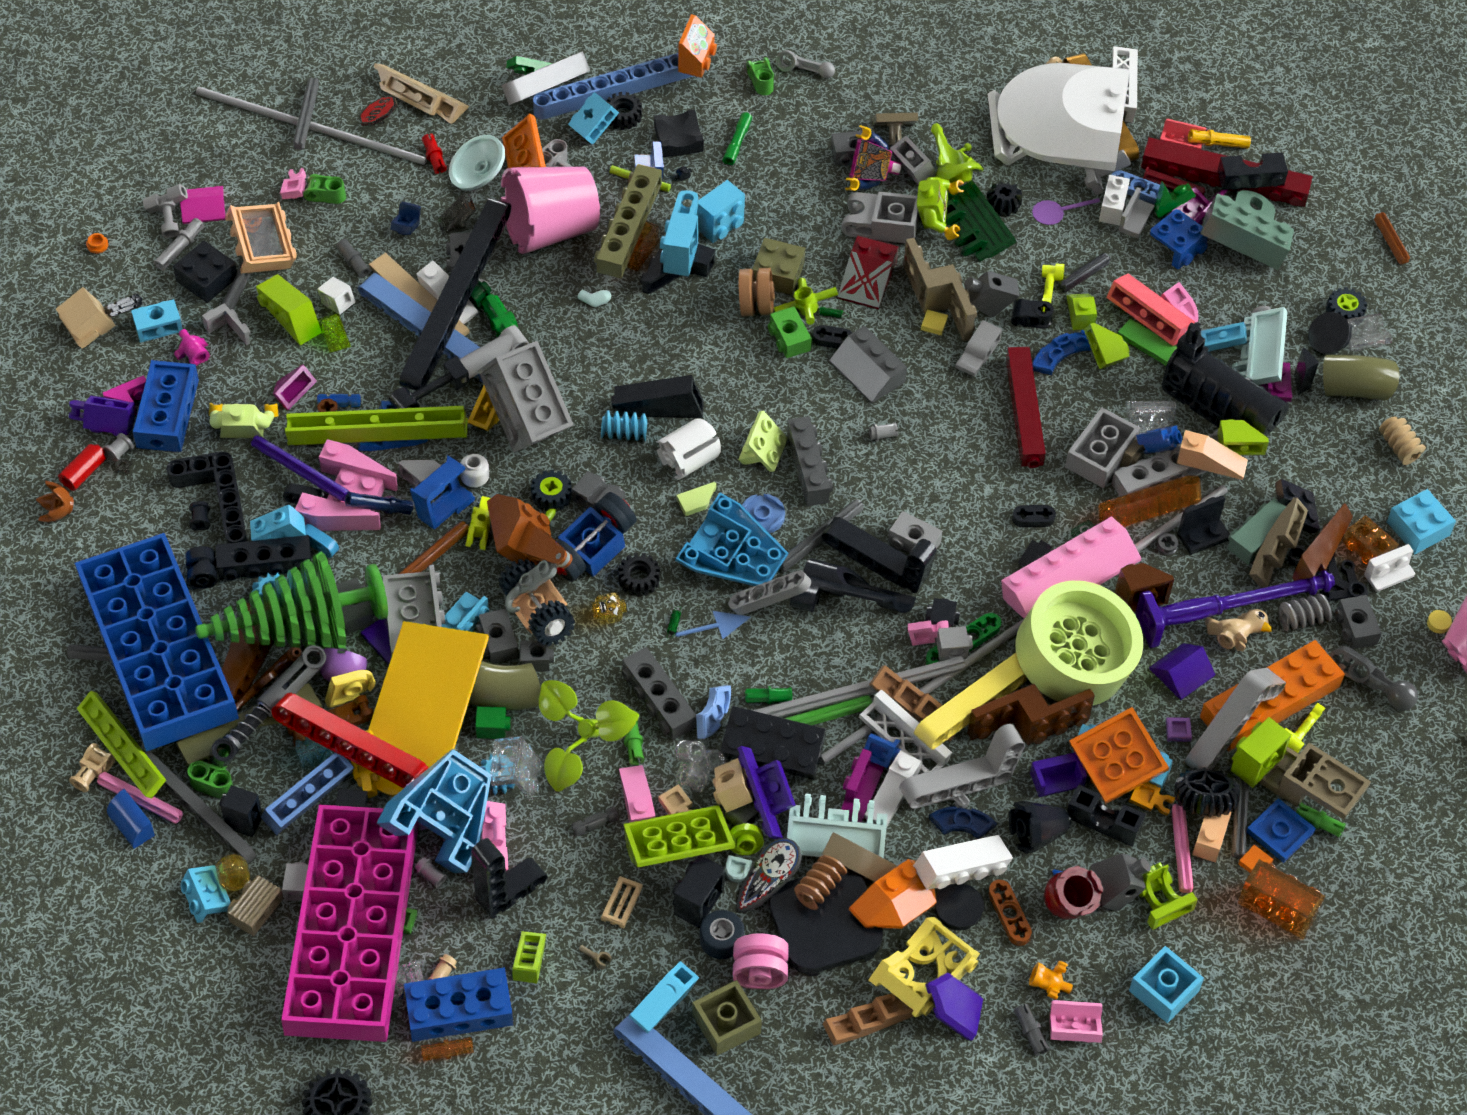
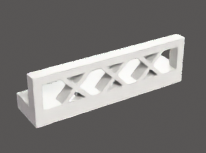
M1113 46L1112 68L1130 70L1124 111L1125 122L1133 123L1137 110L1138 50ZM1117 54L1126 55L1127 59L1123 61Z
M993 90L988 93L994 155L1005 165H1010L1026 156L1027 151L1020 147V150L1013 154L1016 147L1005 137L1006 133L999 126L997 119V106L1000 94Z
M880 690L875 695L873 702L859 715V718L881 738L890 742H894L896 739L901 740L899 748L906 754L918 758L920 761H922V758H931L937 763L931 771L942 768L950 759L952 752L945 745L941 744L934 750H931L914 735V730L919 722L883 690ZM876 709L882 715L883 721H873L868 715ZM887 727H896L900 731V737H891L887 733ZM904 743H914L917 746L918 753H909L905 749ZM921 762L920 772H930Z

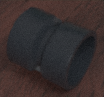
M206 546L189 549L185 554L188 585L193 589L214 587L218 582L215 551Z

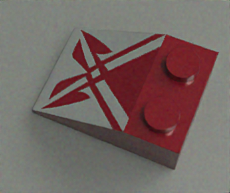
M857 235L837 298L879 309L897 263L899 246Z

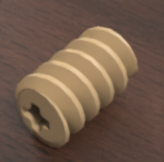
M1391 417L1381 424L1379 432L1388 441L1389 446L1393 448V452L1397 454L1402 464H1411L1421 456L1426 447L1423 444L1419 445L1421 443L1420 438H1415L1416 433L1410 431L1411 426L1405 425L1407 422L1405 418L1397 419V417Z

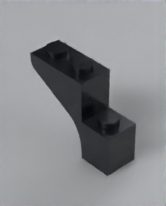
M698 244L690 274L707 277L715 264L716 250ZM659 249L656 256L651 257L649 269L647 272L644 271L641 276L640 283L642 284L643 293L651 294L678 277L683 276L663 272V263H660L662 249Z

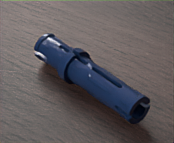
M347 492L345 496V505L347 507L380 510L386 514L402 513L411 515L413 511V501L396 499L394 496L380 497Z

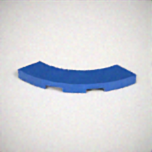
M1084 330L1078 333L1060 335L1052 339L1051 343L1042 347L1033 360V371L1052 375L1057 364L1065 357L1080 351H1090L1091 347Z

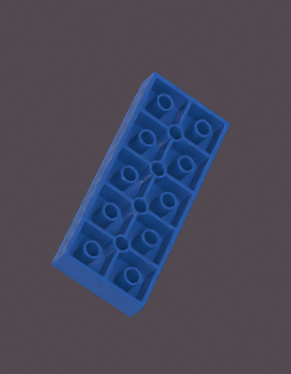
M165 533L75 563L83 590L146 751L239 719L234 698L209 638L199 639L196 635L195 628L197 625L202 624Z

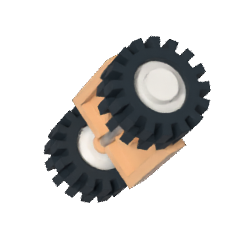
M518 559L517 564L515 561L511 562L512 566L509 567L507 565L505 567L506 572L502 571L500 573L502 577L498 580L499 586L506 596L519 584L523 574L536 567L532 561ZM550 579L540 585L535 591L520 594L512 603V607H520L516 615L531 634L533 633L536 639L543 645L551 646L552 642L557 645L559 644L558 640L561 639L563 642L566 640L564 638L565 635H571L569 630H574L573 624H575V620L566 607L568 604Z

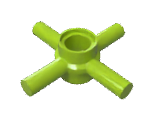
M799 278L797 281L799 289L794 292L795 300L776 306L774 310L778 312L795 306L805 316L806 323L812 325L815 322L814 313L819 308L817 302L837 296L838 292L836 287L813 293L812 289L807 287L806 279Z

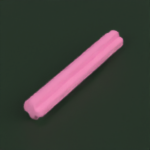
M107 772L100 773L97 783L100 786L116 794L125 788L137 805L174 824L181 821L183 816L181 810L154 796L152 799L145 797L138 788Z
M1174 804L1171 812L1179 891L1181 893H1191L1193 878L1186 811L1183 810L1182 806Z

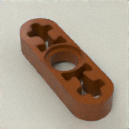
M995 880L990 884L988 892L992 905L1010 942L1016 946H1024L1030 941L1031 927L1010 884L1005 880ZM996 888H999L1001 891L1005 890L1003 895L1005 901L1003 903L1001 895L995 893ZM1006 908L1014 909L1017 915L1013 918H1008L1003 914V910ZM1017 922H1018L1017 927H1018L1019 931H1020V932H1025L1023 938H1021L1019 935H1015V933H1016V926H1015V924H1016Z

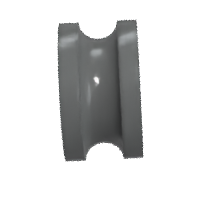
M1169 533L1162 534L1158 538V551L1167 556L1173 555L1178 547L1177 537ZM1165 542H1170V547H1165Z

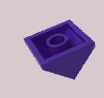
M1186 643L1181 644L1149 667L1180 700L1215 676L1204 647Z

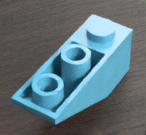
M680 961L634 1009L629 1018L648 1034L688 995L699 977Z

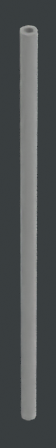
M197 87L196 89L197 95L297 126L299 117L202 87ZM312 121L310 122L309 130L425 165L427 162V157Z

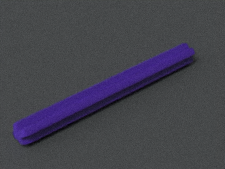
M258 435L253 437L251 445L340 501L345 502V496L347 492H350L349 490Z

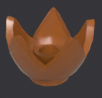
M45 481V485L52 490V493L38 497L36 501L50 512L40 516L38 521L52 522L60 520L72 512L74 506L73 497L59 484Z

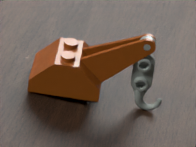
M496 494L487 501L497 553L512 562L515 561L516 564L518 559L523 561L528 559L537 565L521 576L519 584L506 597L505 608L510 613H516L520 610V607H512L514 599L520 594L535 591L547 580L552 579L558 567L567 568L572 562V555L551 537L550 520L544 513L536 511L530 504L524 503L518 498Z

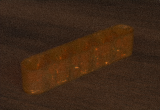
M1188 475L1104 501L1098 505L1099 523L1112 516L1125 527L1197 504L1202 500L1200 478Z

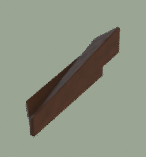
M246 603V604H247L248 611H249L250 614H251V610H250L251 605H250V603ZM252 626L255 637L254 644L246 643L241 629H238L239 643L231 642L222 667V672L231 694L236 700H239L249 690L274 643L269 632L270 645H261L254 626Z

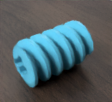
M607 410L602 417L601 438L607 432L609 439H612L614 433H616L618 439L621 440L623 434H625L626 439L630 440L632 434H634L636 441H639L641 435H643L646 442L647 418L645 413H642L640 419H638L636 412L633 413L631 418H629L627 412H624L622 418H620L618 411H615L614 416L611 417L610 411Z

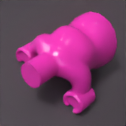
M186 329L179 332L182 341L179 349L174 352L178 360L187 355L190 364H196L197 366L209 359L210 354L204 348L208 344L204 338L189 335Z

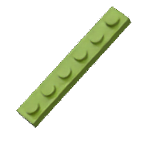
M90 691L76 709L143 795L152 799L166 779L99 694Z

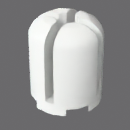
M694 419L656 441L660 445L657 453L662 464H668L671 468H675L677 476L674 478L677 480L684 478L717 458L721 453V443L719 437L712 438L716 435V431L712 425L703 419Z

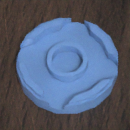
M758 494L747 498L742 506L768 533H773L782 526L785 519L783 503L778 498L770 494H763V496H757Z

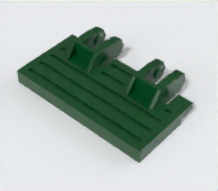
M973 180L959 188L963 192L955 195L948 194L946 226L954 223L960 227V231H958L960 237L956 238L954 244L956 247L968 244L961 251L963 256L966 257L974 254L977 260L981 262L986 258L994 257L1016 243L1013 234Z

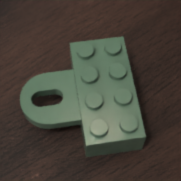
M1242 190L1238 192L1234 201L1226 195L1216 194L1205 214L1201 234L1278 270L1290 251L1294 229L1286 223L1274 220L1275 208L1267 198L1253 191ZM1250 203L1256 205L1259 210L1252 208Z

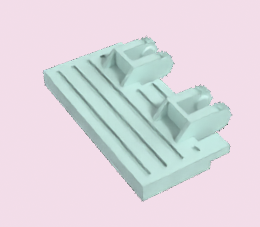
M1285 307L1252 313V316L1244 318L1247 343L1234 346V348L1241 350L1240 359L1242 361L1232 364V369H1237L1241 375L1246 378L1249 377L1256 385L1278 382L1282 379L1287 322Z
M805 794L803 817L800 816L801 805L790 808L787 838L797 843L802 855L822 856V852L834 832L884 858L888 814L877 813L876 824H873L874 800H869L867 804V823L857 822L860 802L859 799L855 798L852 822L848 821L849 810L829 808L828 819H824L825 795H821L819 798L818 818L809 817L812 801L811 794Z

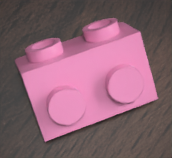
M1053 1000L1049 1017L1051 1039L1102 1043V1004Z

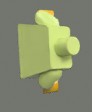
M209 403L210 425L215 429L221 427L220 438H253L256 435L263 437L264 429L270 426L274 417L279 416L278 404H265V412L262 413L252 404L214 405Z

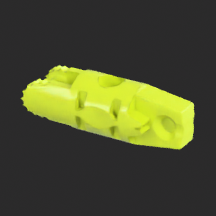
M482 496L479 507H473L471 523L465 543L467 547H471L474 537L482 538L479 544L480 549H486L491 523L487 506L489 497Z

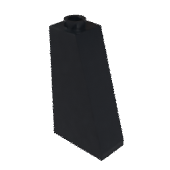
M692 375L615 386L614 396L611 397L612 407L619 412V416H623L624 412H627L628 416L632 417L633 413L636 412L637 417H641L642 413H645L646 417L703 418L704 400Z

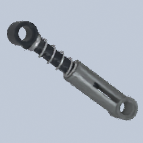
M315 645L307 647L289 668L257 699L258 706H254L253 711L250 714H246L245 720L238 722V727L235 730H231L230 734L214 742L209 752L212 764L218 767L229 765L234 756L239 752L245 739L249 740L248 736L253 731L256 732L255 729L260 724H264L263 721L268 716L273 717L271 713L272 708L287 693L297 694L321 670L326 661V654L321 647ZM308 656H314V657H316L317 660H318V663H317V664H311V663H309L308 660H307V657H308ZM300 670H302L303 672H302V673L297 677V679L290 685L289 682L295 677V675H296ZM224 748L228 751L229 756L221 757L217 754L216 750Z

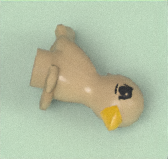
M1259 609L1249 610L1234 619L1221 621L1210 617L1205 619L1207 633L1209 635H1217L1218 643L1225 649H1232L1235 646L1237 651L1243 652L1246 648L1244 643H1247L1249 634L1272 632L1267 614Z

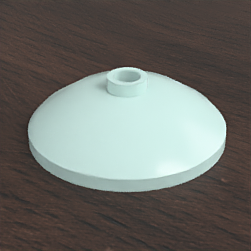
M480 135L463 144L453 156L449 166L451 182L457 188L465 191L481 188L491 182L501 170L505 158V149L501 141L492 135Z

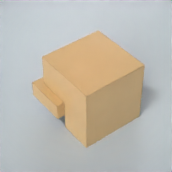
M84 287L56 308L60 319L81 348L86 347L97 337L107 333L116 326L108 314L105 313L102 304Z

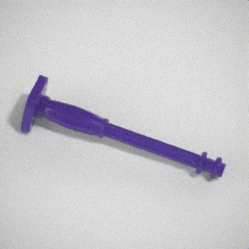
M1322 570L1318 576L1223 597L1213 595L1195 598L1164 607L1157 605L1151 591H1145L1140 593L1136 607V617L1149 648H1155L1160 645L1165 626L1183 624L1214 615H1221L1227 609L1308 592L1310 595H1315L1319 589L1329 592L1331 587L1335 585V580L1332 573Z

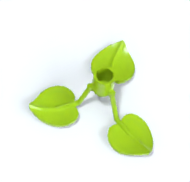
M556 680L544 681L541 685L539 708L542 715L552 721L562 720L565 715L579 722L578 733L581 736L566 751L561 748H554L546 756L544 770L552 788L557 792H561L580 778L583 764L578 755L570 753L571 750L586 742L588 738L600 736L605 741H617L623 738L634 727L639 714L619 701L609 700L599 706L596 711V719H584L570 712V710L576 707L578 702L577 696L570 686Z

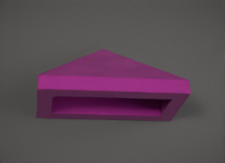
M303 364L276 382L273 395L286 410H289L317 381Z

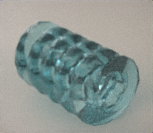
M307 737L304 738L305 744L299 739L295 741L296 756L303 770H305V762H308L313 767L314 758L323 763L324 754L328 758L332 755V750Z

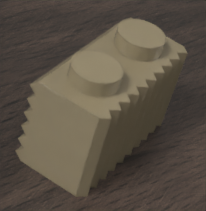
M259 875L253 881L249 880L242 890L243 894L238 900L234 899L227 909L229 922L252 936H255L283 900L282 889Z

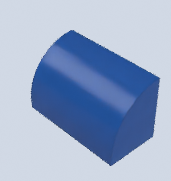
M125 788L121 790L110 801L107 807V815L135 849L154 837L155 834L150 820Z

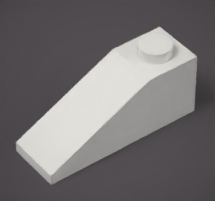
M431 261L416 274L420 285L438 300L449 275L434 261ZM469 300L459 319L463 324L479 313Z

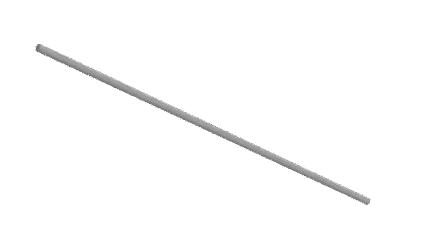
M1220 486L1194 505L1203 503L1211 497L1216 498L1228 492L1226 486ZM1183 512L1135 543L1137 551L1140 552L1158 540L1162 534L1168 533L1180 525ZM1024 619L970 654L967 659H964L966 668L1017 635ZM963 670L938 676L919 690L924 694H929ZM879 715L873 721H883L882 715ZM866 724L821 754L820 760L823 764L827 763L873 732V730Z

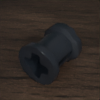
M204 501L192 502L189 506L192 514V519L189 522L190 528L194 531L209 529L208 512L210 511V506Z

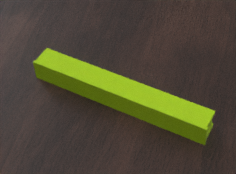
M464 406L290 413L286 415L287 428H285L288 445L325 444L327 439L340 443L463 438L467 437L468 418H466Z

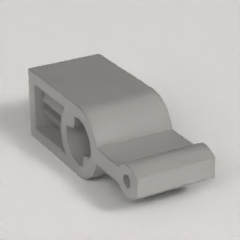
M982 320L969 340L965 352L957 361L955 368L975 377L983 363H986L1001 341L1002 329Z

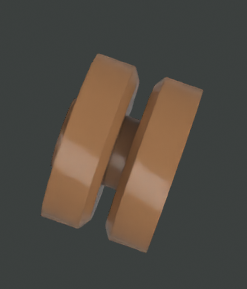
M759 268L756 282L752 269H740L739 302L741 315L754 316L756 302L761 316L773 313L775 291L771 268Z

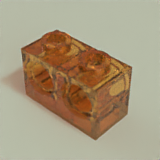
M1366 515L1346 530L1343 539L1346 547L1350 551H1355L1366 565H1368L1370 559L1395 550L1399 546L1393 538Z

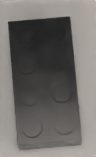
M732 706L720 753L721 757L735 760L740 755L737 748L744 746L752 749L757 766L762 767L778 760L781 762L784 773L815 780L826 738V729Z

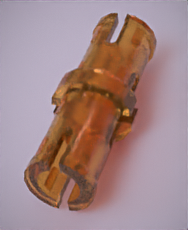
M472 1037L451 1041L443 1039L444 1042L421 1045L423 1062L445 1057L447 1060L451 1059V1056L474 1053Z

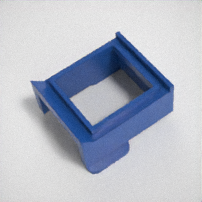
M448 455L446 463L417 485L415 489H410L418 518L433 529H436L454 512L459 514L475 500L473 494L459 484L457 476L466 470L465 466ZM448 485L449 489L431 504L430 501L438 496L445 489V486Z

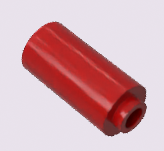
M88 444L58 475V479L65 487L75 491L106 460L105 451L97 444Z

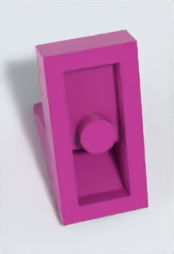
M143 375L103 392V397L128 402L141 400L146 378Z

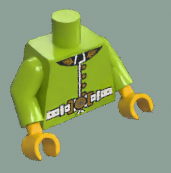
M929 177L919 182L917 209L924 229L931 228L939 233L944 232L948 240L959 237L956 232L960 231L958 225L954 224L949 228L946 227L947 190L952 195L963 192V190L958 188V186L964 184L962 180L950 183L946 179Z

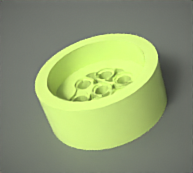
M1065 581L1051 586L1039 596L1018 629L1015 647L1021 669L1028 680L1035 684L1043 694L1059 702L1091 689L1095 695L1093 705H1097L1107 701L1116 694L1139 663L1143 651V634L1131 608L1115 593L1091 582Z

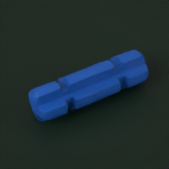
M318 394L317 405L323 399H332L336 401L338 407H348V405H351V407L361 406V396L359 394H351V396H348V394H330V396Z

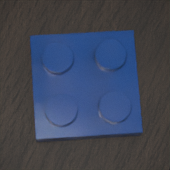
M1278 798L1247 828V833L1284 863L1315 833L1316 828Z

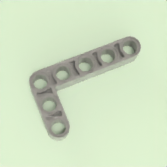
M1268 668L1249 671L1239 682L1187 755L1184 763L1192 770L1194 768L1203 769V767L1206 769L1214 768L1262 701L1276 698L1284 689L1286 682Z
M1006 724L995 732L984 757L911 776L900 784L899 789L912 809L1001 785L1012 777L1025 744L1013 724Z

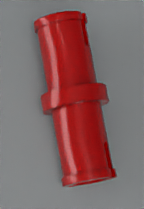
M428 134L424 135L422 142L427 151L426 157L431 161L434 173L439 174L438 168L441 173L446 172L447 166L442 157L443 152L438 147L435 136L430 134L429 138Z

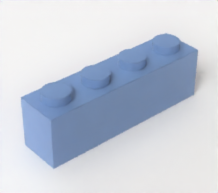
M337 753L332 754L264 810L261 818L278 835L348 778L354 769L353 765L345 757Z

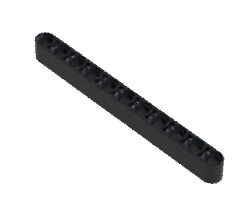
M493 198L487 200L403 368L399 381L401 387L417 391L428 384L509 219L511 203Z

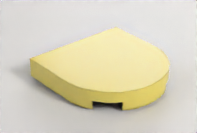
M358 670L331 677L325 698L327 707L331 708L348 703L360 696V693L366 690L372 691L376 684L372 672Z

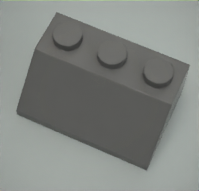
M866 326L848 335L829 361L871 404L906 381L907 367Z

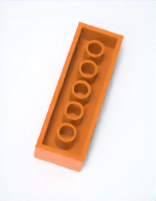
M1316 640L1266 667L1284 680L1286 685L1276 698L1262 701L1228 747V752L1236 748L1237 743L1242 737H1248L1252 734L1251 730L1259 721L1263 723L1270 717L1276 723H1279L1340 688L1345 673ZM1237 685L1204 703L1200 718L1207 726L1210 725Z

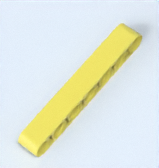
M1015 653L923 719L915 728L914 735L931 750H934L969 724L972 709L1006 696L1027 681V677L1020 667L1017 654Z

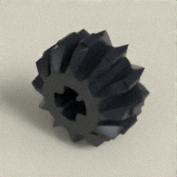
M999 181L998 185L992 184L986 197L996 212L999 211L1000 216L1003 212H1006L1008 216H1010L1011 212L1017 213L1023 200L1022 192L1020 189H1017V184L1010 185L1009 181L1006 184Z

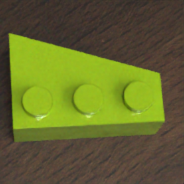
M277 274L256 286L258 292L257 300L260 305L269 310L299 345L322 333L311 300Z

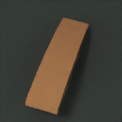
M886 665L879 669L869 683L876 691L883 690L919 722L943 706L928 693L924 694L907 679L903 680ZM955 735L950 737L948 741H951Z
M891 993L876 997L872 1003L851 1008L847 1014L828 1018L824 1021L823 1026L834 1046L864 1037L914 1017L912 1015L914 1010Z

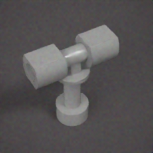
M181 184L168 188L167 194L162 196L154 194L143 199L144 208L149 213L163 212L165 223L161 226V232L164 238L178 236L179 228L178 224L173 222L172 211L175 209L176 203L188 198L187 190Z

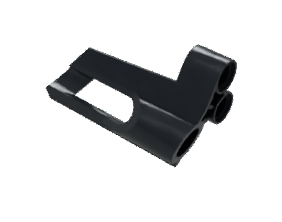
M811 558L807 561L803 570L811 579L809 589L790 599V606L814 612L816 604L818 605L821 592L843 598L845 595L875 601L882 608L907 613L914 607L916 597L869 585L868 582L851 569Z

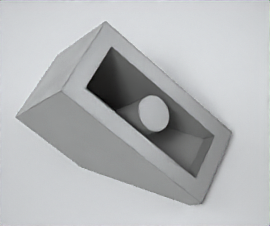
M401 460L399 462V471L405 480L416 487L441 465L435 460Z

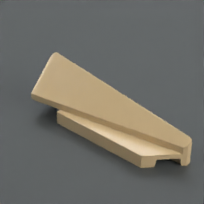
M374 64V68L378 70L381 82L379 84L381 90L430 115L437 113L447 122L453 124L469 107L385 65Z

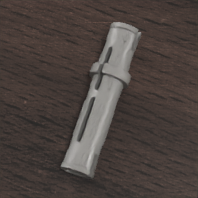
M194 218L184 230H180L176 239L154 261L156 267L165 271L188 244L191 245L194 242L196 235L205 227L203 222L198 218Z

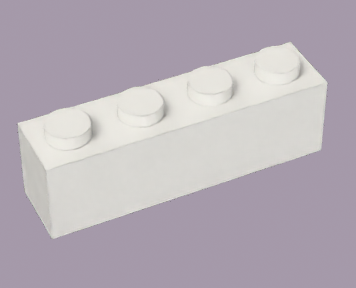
M995 835L923 851L913 867H915L919 878L927 890L934 888L942 889L955 883L960 885L972 879L981 880L989 875H1001L1007 870V866L1013 857L1000 836Z

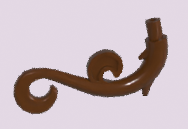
M296 647L287 650L235 702L237 711L285 671L301 655V650Z

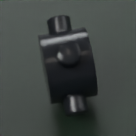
M685 166L677 169L676 176L674 177L680 181L689 179L692 170L691 168L687 169Z

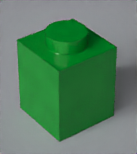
M477 707L476 737L479 739H505L506 731L511 729V717L506 716V707Z

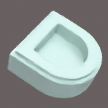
M728 855L725 865L726 877L732 882L744 881L751 869L752 861Z

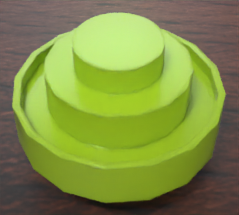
M743 823L736 825L730 830L735 843V848L730 850L734 853L751 855L763 847L764 836L758 826Z

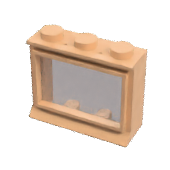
M280 203L245 207L230 205L225 219L226 221L233 222L230 234L231 237H237L238 239L235 250L236 255H242L243 257L240 273L291 268L297 254L295 248L292 247L291 232L286 227V216L284 210H281Z

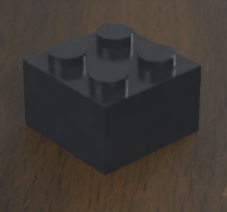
M204 240L173 266L176 282L206 303L210 302L231 284L237 274L235 261Z
M699 855L695 862L691 861L685 871L686 876L682 881H677L672 891L674 894L672 905H674V915L700 928L702 920L710 913L723 893L725 885V867L702 855Z

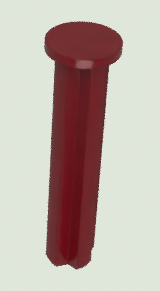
M1147 166L1143 179L1159 185L1163 181L1166 188L1174 190L1179 185L1189 183L1151 170L1149 166ZM1189 183L1191 188L1196 187L1204 196V187Z

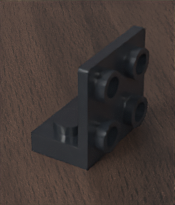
M1223 495L1216 498L1211 497L1197 505H1190L1183 511L1177 535L1190 555L1229 541L1228 537L1230 534L1220 520L1226 500Z

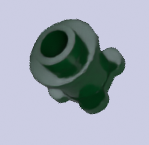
M478 280L469 301L477 309L482 308L480 303L486 296L491 294V287L485 281L481 282Z

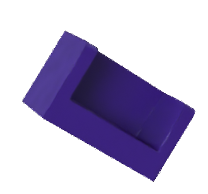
M1075 752L1032 762L1030 775L1039 797L1074 790L1078 785L1085 787L1087 779L1086 771Z

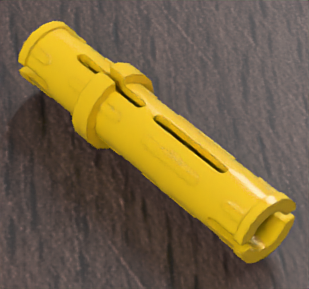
M1190 129L1188 133V141L1190 143H1203L1206 146L1221 145L1248 149L1251 144V138L1247 135Z

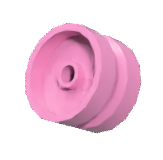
M750 934L742 936L734 942L733 957L735 962L733 963V981L737 980L740 986L749 989H774L787 982L788 965L786 962L788 960V943L784 939L770 934Z

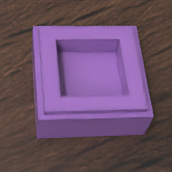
M1166 718L1167 741L1191 742L1190 718Z

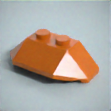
M907 859L878 879L850 906L849 911L865 928H873L875 926L902 929L937 903L935 888L927 890L919 878L915 867H913L916 860Z

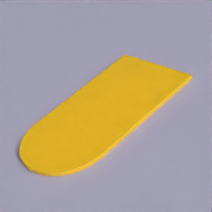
M403 621L368 730H371L373 735L423 761L428 768L450 750L454 749L489 635ZM379 776L380 781L375 782L380 792L392 797L404 789Z

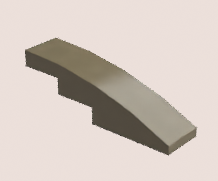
M1298 497L1293 498L1280 514L1256 555L1249 575L1259 587H1268L1273 569L1282 568L1287 550L1297 546L1308 512Z

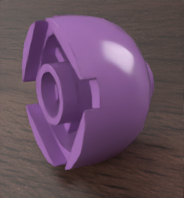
M335 648L323 649L326 654V661L320 673L329 682L331 677L366 670L368 661L361 655L349 651L337 653L338 649Z

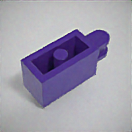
M90 396L86 402L79 400L69 402L71 407L69 418L83 421V428L90 429L91 432H109L117 436L119 433L128 435L133 429L134 402Z

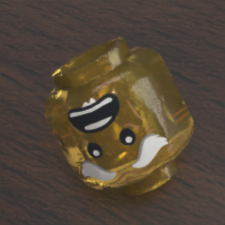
M617 593L596 596L595 602H592L594 620H598L602 625L620 622L623 618V613L627 612L625 599H620Z

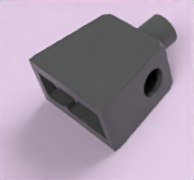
M991 271L985 272L978 279L968 277L964 284L965 289L969 292L971 305H974L989 317H995L1020 297L1017 279Z
M1119 854L1091 865L1092 871L1098 876L1103 887V893H1101L1102 907L1119 911L1145 890L1142 875L1151 870L1150 864L1145 858L1137 860L1132 856Z

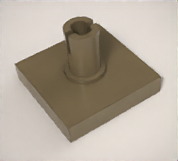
M918 112L875 114L872 118V127H889V145H894L895 135L896 143L902 139L901 126H910L918 122Z

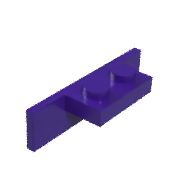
M740 746L737 748L740 754L738 760L746 771L748 777L746 782L749 789L753 791L755 808L761 814L763 831L769 838H783L775 815L796 806L781 762L775 760L758 768L752 749Z

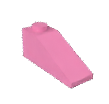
M643 765L620 768L619 774L629 823L655 818L652 797Z

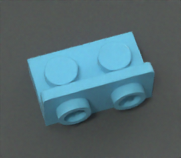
M465 592L445 615V624H442V627L473 632L475 624L479 621V614L489 612L488 598L483 596L481 599H478Z
M215 865L187 870L180 886L182 893L185 894L188 900L190 912L194 915L197 923L203 922L207 914L226 912L231 901Z

